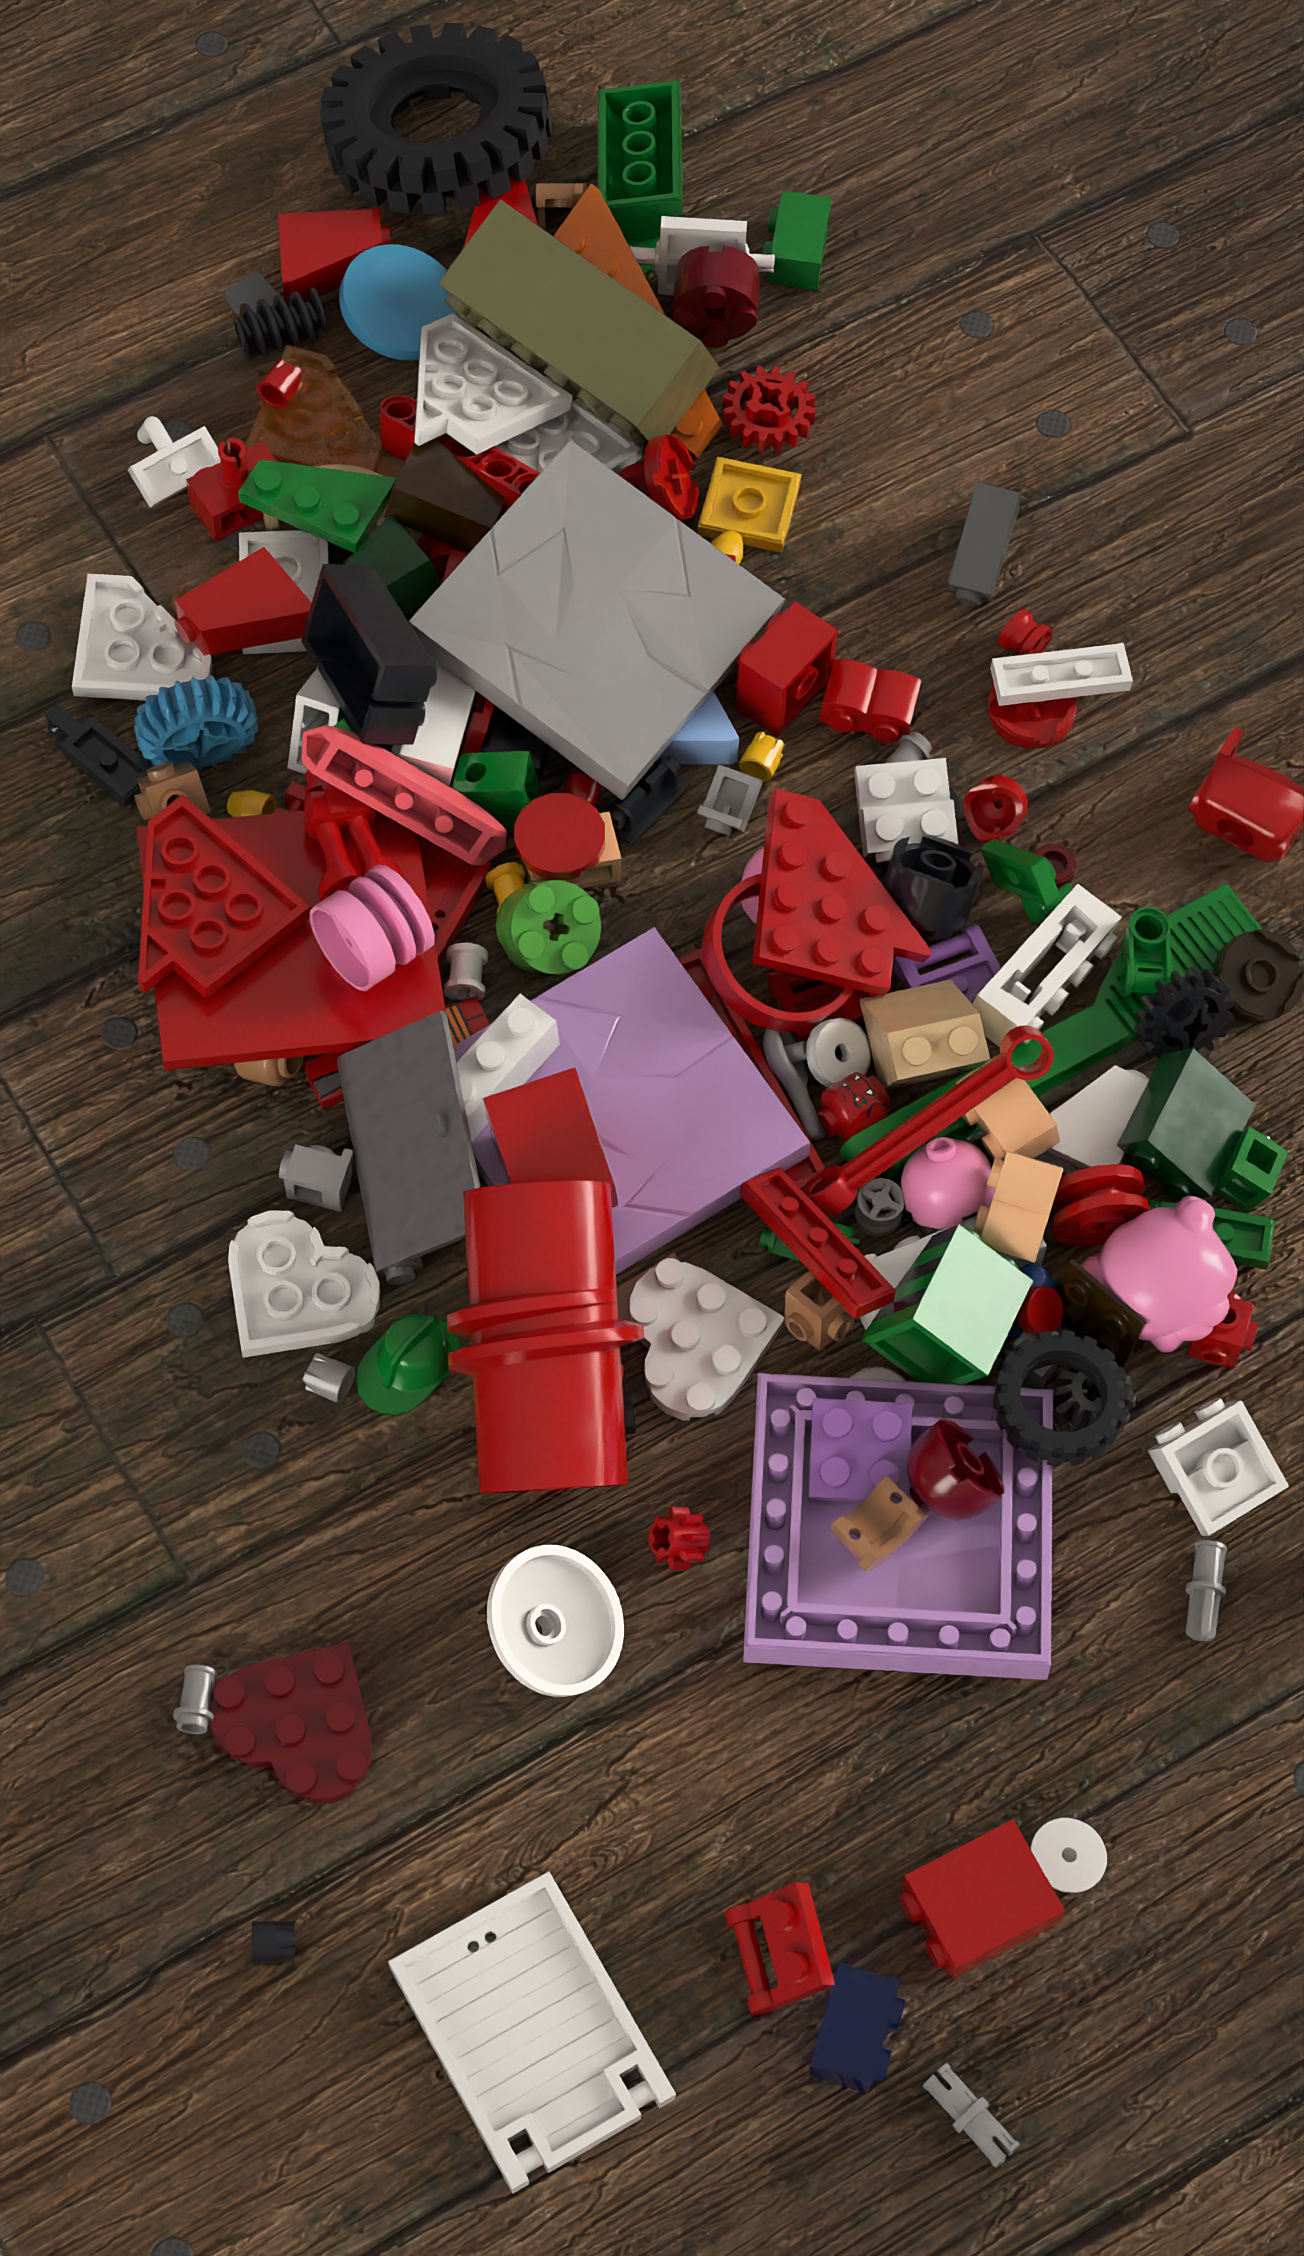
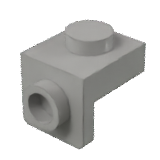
M718 765L703 806L700 805L697 811L698 815L707 819L704 827L727 836L731 835L732 829L745 832L763 781Z

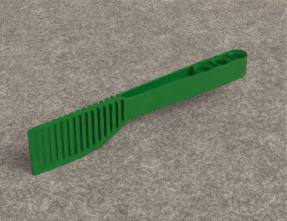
M1228 884L1167 915L1171 926V958L1174 964V971L1176 970L1181 977H1185L1189 967H1194L1199 974L1205 969H1209L1213 973L1217 954L1230 939L1245 932L1263 930ZM1142 932V933L1139 935V936L1143 937L1144 939H1148V940H1152V939H1153V938H1152L1150 935H1148L1147 933H1143V932ZM1121 954L1109 969L1093 1005L1042 1032L1053 1048L1054 1058L1046 1074L1035 1080H1025L1037 1098L1123 1049L1128 1042H1135L1137 1037H1139L1134 1031V1027L1141 1022L1135 1016V1012L1145 1009L1147 1004L1142 999L1143 993H1132L1130 997H1122L1120 995ZM1204 995V1001L1208 999V996ZM1032 1039L1028 1044L1023 1042L1017 1045L1012 1052L1011 1062L1016 1066H1028L1034 1063L1041 1054V1043ZM975 1069L937 1088L851 1137L839 1151L843 1160L847 1163L956 1086V1081ZM960 1117L875 1178H885L894 1181L901 1177L906 1162L912 1154L936 1138L947 1137L963 1141L981 1131L977 1123L969 1126L963 1117Z

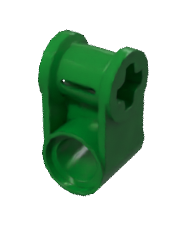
M1141 907L1136 910L1130 917L1121 938L1119 988L1122 997H1130L1132 993L1155 994L1158 991L1155 987V982L1159 980L1165 985L1171 982V972L1174 971V964L1171 958V926L1165 913L1157 908ZM1137 932L1147 933L1153 939H1144Z

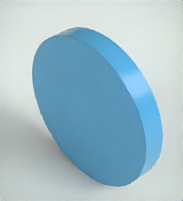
M389 244L365 250L350 263L340 285L339 306L344 321L351 332L373 351L398 360H419L422 327L452 313L456 316L458 314L445 303L448 295L438 285L447 270L428 254L408 246Z

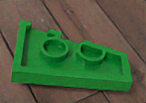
M260 459L238 491L240 503L355 553L361 547L388 505L397 478Z

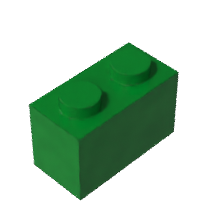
M782 190L779 208L771 207L768 232L774 233L773 241L765 240L763 254H775L774 273L769 272L768 284L818 291L832 197Z

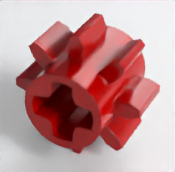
M669 1507L668 1516H656L648 1535L650 1549L656 1555L655 1561L668 1562L670 1570H690L691 1561H703V1555L707 1552L710 1545V1532L707 1525L702 1522L703 1515L690 1514L689 1507Z

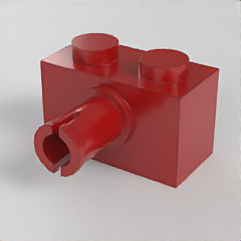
M228 438V451L224 441L218 446L220 463L212 467L202 468L194 476L186 479L190 506L216 542L264 518L263 512L240 503L238 491L260 459L276 461L263 441L250 448H246L245 443L240 439Z

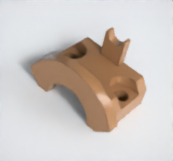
M537 183L536 207H538V226L542 229L546 228V207L574 208L587 190L588 183Z
M886 1476L854 1511L845 1517L841 1515L831 1524L830 1531L861 1561L858 1565L865 1572H868L881 1565L904 1545L929 1515L922 1508L919 1509ZM890 1499H897L900 1503L895 1504ZM854 1534V1535H856L859 1539H858V1540H854V1539L850 1538L849 1535Z

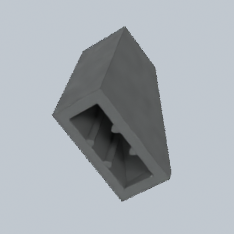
M976 482L948 581L949 592L956 593L954 599L975 606H980L981 600L991 603L1018 517L1019 492Z

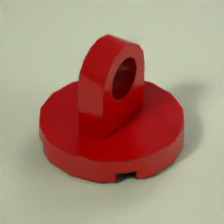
M673 434L659 435L650 439L645 448L644 462L626 466L618 473L620 477L630 484L644 486L646 489L638 490L679 521L691 518L696 511L699 486L697 481L691 482L689 471L694 470V462L686 445Z

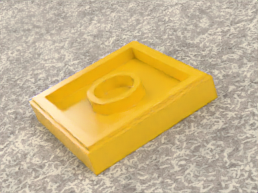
M717 456L700 516L697 534L715 539L725 531L732 530L741 535L743 545L782 553L799 492L802 474Z

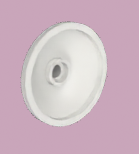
M559 1545L533 1547L511 1558L501 1568L491 1586L487 1602V1624L490 1638L499 1659L520 1683L544 1695L568 1697L594 1688L610 1674L616 1665L622 1649L624 1638L623 1613L619 1598L610 1580L588 1557L576 1550ZM535 1621L541 1625L542 1635L537 1631Z

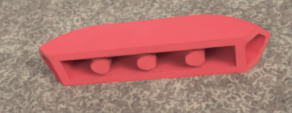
M327 725L303 732L302 763L317 777L471 865L483 866L506 849L507 830L487 811L463 794L377 744H363L357 734Z

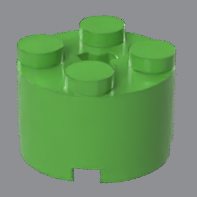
M561 880L532 881L519 887L504 899L497 915L496 934L499 943L502 944L509 956L508 958L519 968L534 973H568L584 967L598 946L601 935L599 906L594 898L590 897L587 892L573 883ZM545 920H550V923L554 925L552 934L548 930L543 929Z

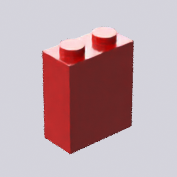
M1014 1819L906 1874L900 1888L903 1893L898 1896L901 1907L912 1924L919 1921L928 1937V1940L924 1941V1946L931 1962L937 1970L945 1968L951 1980L1059 1924L1065 1913L1063 1905Z

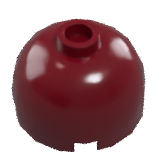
M945 1418L940 1419L926 1429L912 1445L907 1459V1474L912 1485L909 1493L916 1505L925 1512L932 1510L939 1516L958 1521L972 1518L989 1509L1001 1498L1000 1496L1004 1493L1005 1487L1001 1475L987 1453L984 1452L977 1457L968 1446L974 1438L958 1424Z

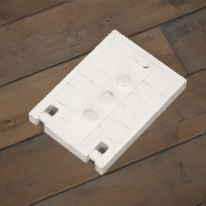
M550 1872L541 1875L388 1961L393 1976L512 2194L529 2185V2179L526 2175L529 2172L543 2165L547 2173H550L641 2120L639 2109L655 2100L660 2109L676 2098L674 2089ZM637 2069L643 2082L627 2090L621 2078ZM526 2133L532 2146L515 2155L509 2142Z

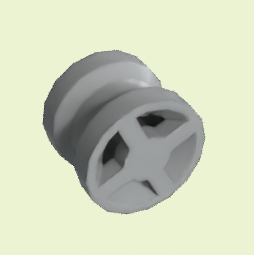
M875 1178L859 1189L854 1212L855 1221L859 1228L866 1234L875 1237L887 1236L893 1233L900 1225L905 1204L899 1185L889 1179ZM886 1210V1213L879 1214L880 1211Z

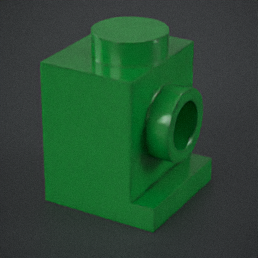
M1249 1126L1242 1132L1213 1192L1248 1213L1272 1194L1289 1151L1273 1142L1267 1135Z

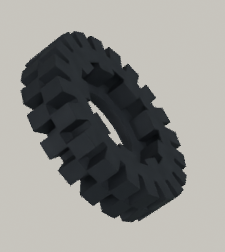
M444 23L440 38H433L430 24L410 27L412 42L405 44L397 32L378 38L380 54L365 45L350 55L352 67L340 64L331 75L332 87L325 86L321 97L322 109L320 110L329 161L334 174H339L341 184L351 194L360 190L361 200L373 206L379 207L388 198L390 211L410 214L417 200L422 199L424 215L439 214L446 211V197L454 196L460 210L480 205L478 188H482L493 199L511 190L509 177L522 182L534 171L533 159L542 160L548 149L547 137H551L552 122L543 70H540L539 61L530 50L523 52L522 43L506 35L498 41L495 29L478 25L467 39L465 23ZM450 92L465 93L467 100L481 106V114L476 124L465 134L449 140L415 143L399 136L391 126V119L410 107V100L420 96L424 97V101L451 98Z

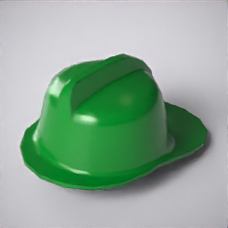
M413 1314L401 1317L392 1323L358 1365L355 1381L359 1396L369 1408L380 1414L400 1415L412 1411L423 1403L452 1372L449 1370L448 1354L460 1349L457 1335L447 1332V1323L436 1318L434 1315Z

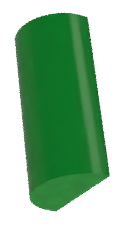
M680 80L598 90V189L602 193L607 206L626 239L650 240L658 238L661 232V216L682 217V109Z

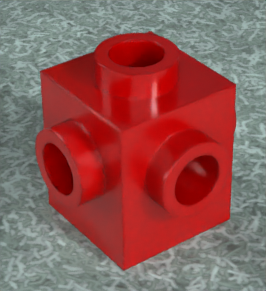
M1230 1292L1227 1295L1230 1307L1225 1319L1214 1326L1212 1332L1201 1340L1190 1341L1187 1356L1234 1369L1242 1349L1251 1351L1258 1323L1250 1321L1254 1304L1243 1301L1240 1296Z

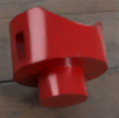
M990 775L981 779L965 795L963 802L964 816L968 827L978 840L984 843H988L993 839L1003 841L1008 839L1024 822L1028 812V799L1023 788L1015 780L1004 775Z

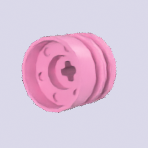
M376 865L364 877L359 876L349 885V892L338 890L310 910L311 927L323 953L344 980L358 990H369L395 971V963L406 965L416 955L423 954L434 945L435 934L431 920L422 902L411 886L397 872L385 865Z

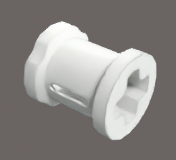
M456 943L449 946L446 957L448 962L451 963L450 977L444 984V995L455 1002H461L474 996L477 997L478 1001H481L485 997V986L481 983L482 966L488 962V951L484 947L473 943Z

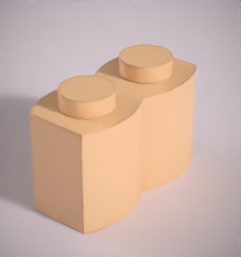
M1007 1151L1004 1161L995 1158L987 1182V1186L995 1188L991 1206H980L973 1231L981 1235L982 1242L992 1250L1035 1262L1063 1167Z

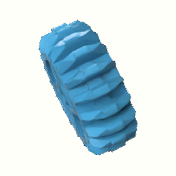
M212 675L202 680H196L193 676L190 681L181 683L176 680L174 686L169 688L160 687L158 695L147 696L146 703L137 707L138 715L134 718L136 725L134 730L139 749L142 751L144 758L150 759L152 766L172 762L173 766L189 761L199 771L207 766L216 768L217 763L222 761L231 762L233 761L234 754L246 752V745H250L255 741L254 734L258 732V717L254 700L250 697L249 691L244 690L241 683H231L229 678L225 677L216 681Z

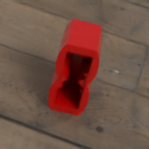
M835 659L822 702L820 721L839 732L864 731L872 735L876 740L884 743L899 742L903 735H908L922 680L900 671L877 670L862 662Z

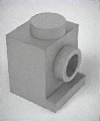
M295 1144L293 1152L286 1151L284 1153L279 1169V1178L284 1179L286 1197L342 1212L356 1171L354 1152L344 1148L342 1156H338L332 1150L323 1146L312 1145L308 1148Z

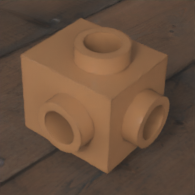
M189 761L173 766L172 762L158 764L146 771L147 776L137 779L141 793L135 795V800L144 821L153 818L182 795L204 814L211 813L198 771Z
M810 1270L786 1290L784 1323L790 1333L798 1340L807 1341L818 1351H821L832 1340L839 1341L843 1339L851 1330L854 1318Z

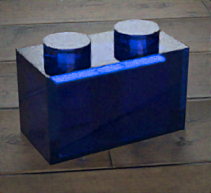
M839 1963L834 1978L835 1985L832 1986L808 2076L869 2094L874 2079L884 2082L892 2053L891 2050L882 2048L887 2028L895 2031L898 2030L906 2000L896 1997L900 1981Z

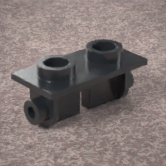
M667 756L665 759L659 758L623 800L617 798L604 811L610 813L615 834L631 846L691 787L688 782L678 776L681 766L674 757Z

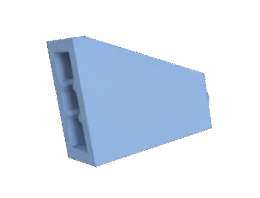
M714 692L658 759L672 756L679 764L729 765L737 762L739 736Z

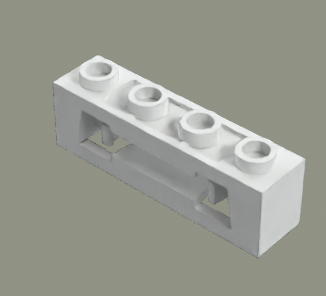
M1077 884L976 996L972 1005L980 1013L985 1036L1000 1047L1003 1037L1015 1027L1027 1025L1039 1030L1044 1023L1040 1019L1043 1013L1046 1011L1051 1016L1054 1015L1068 997L1069 993L1065 991L1066 987L1071 983L1077 988L1090 973L1094 965L1089 961L1094 956L1102 960L1114 946L1118 937L1113 934V931L1122 917ZM1063 931L1055 946L1065 952L1066 955L1039 984L1029 1003H1024L1031 991L1022 985L1021 982L1047 955L1056 938ZM1032 1039L1024 1040L1023 1042L1028 1044Z

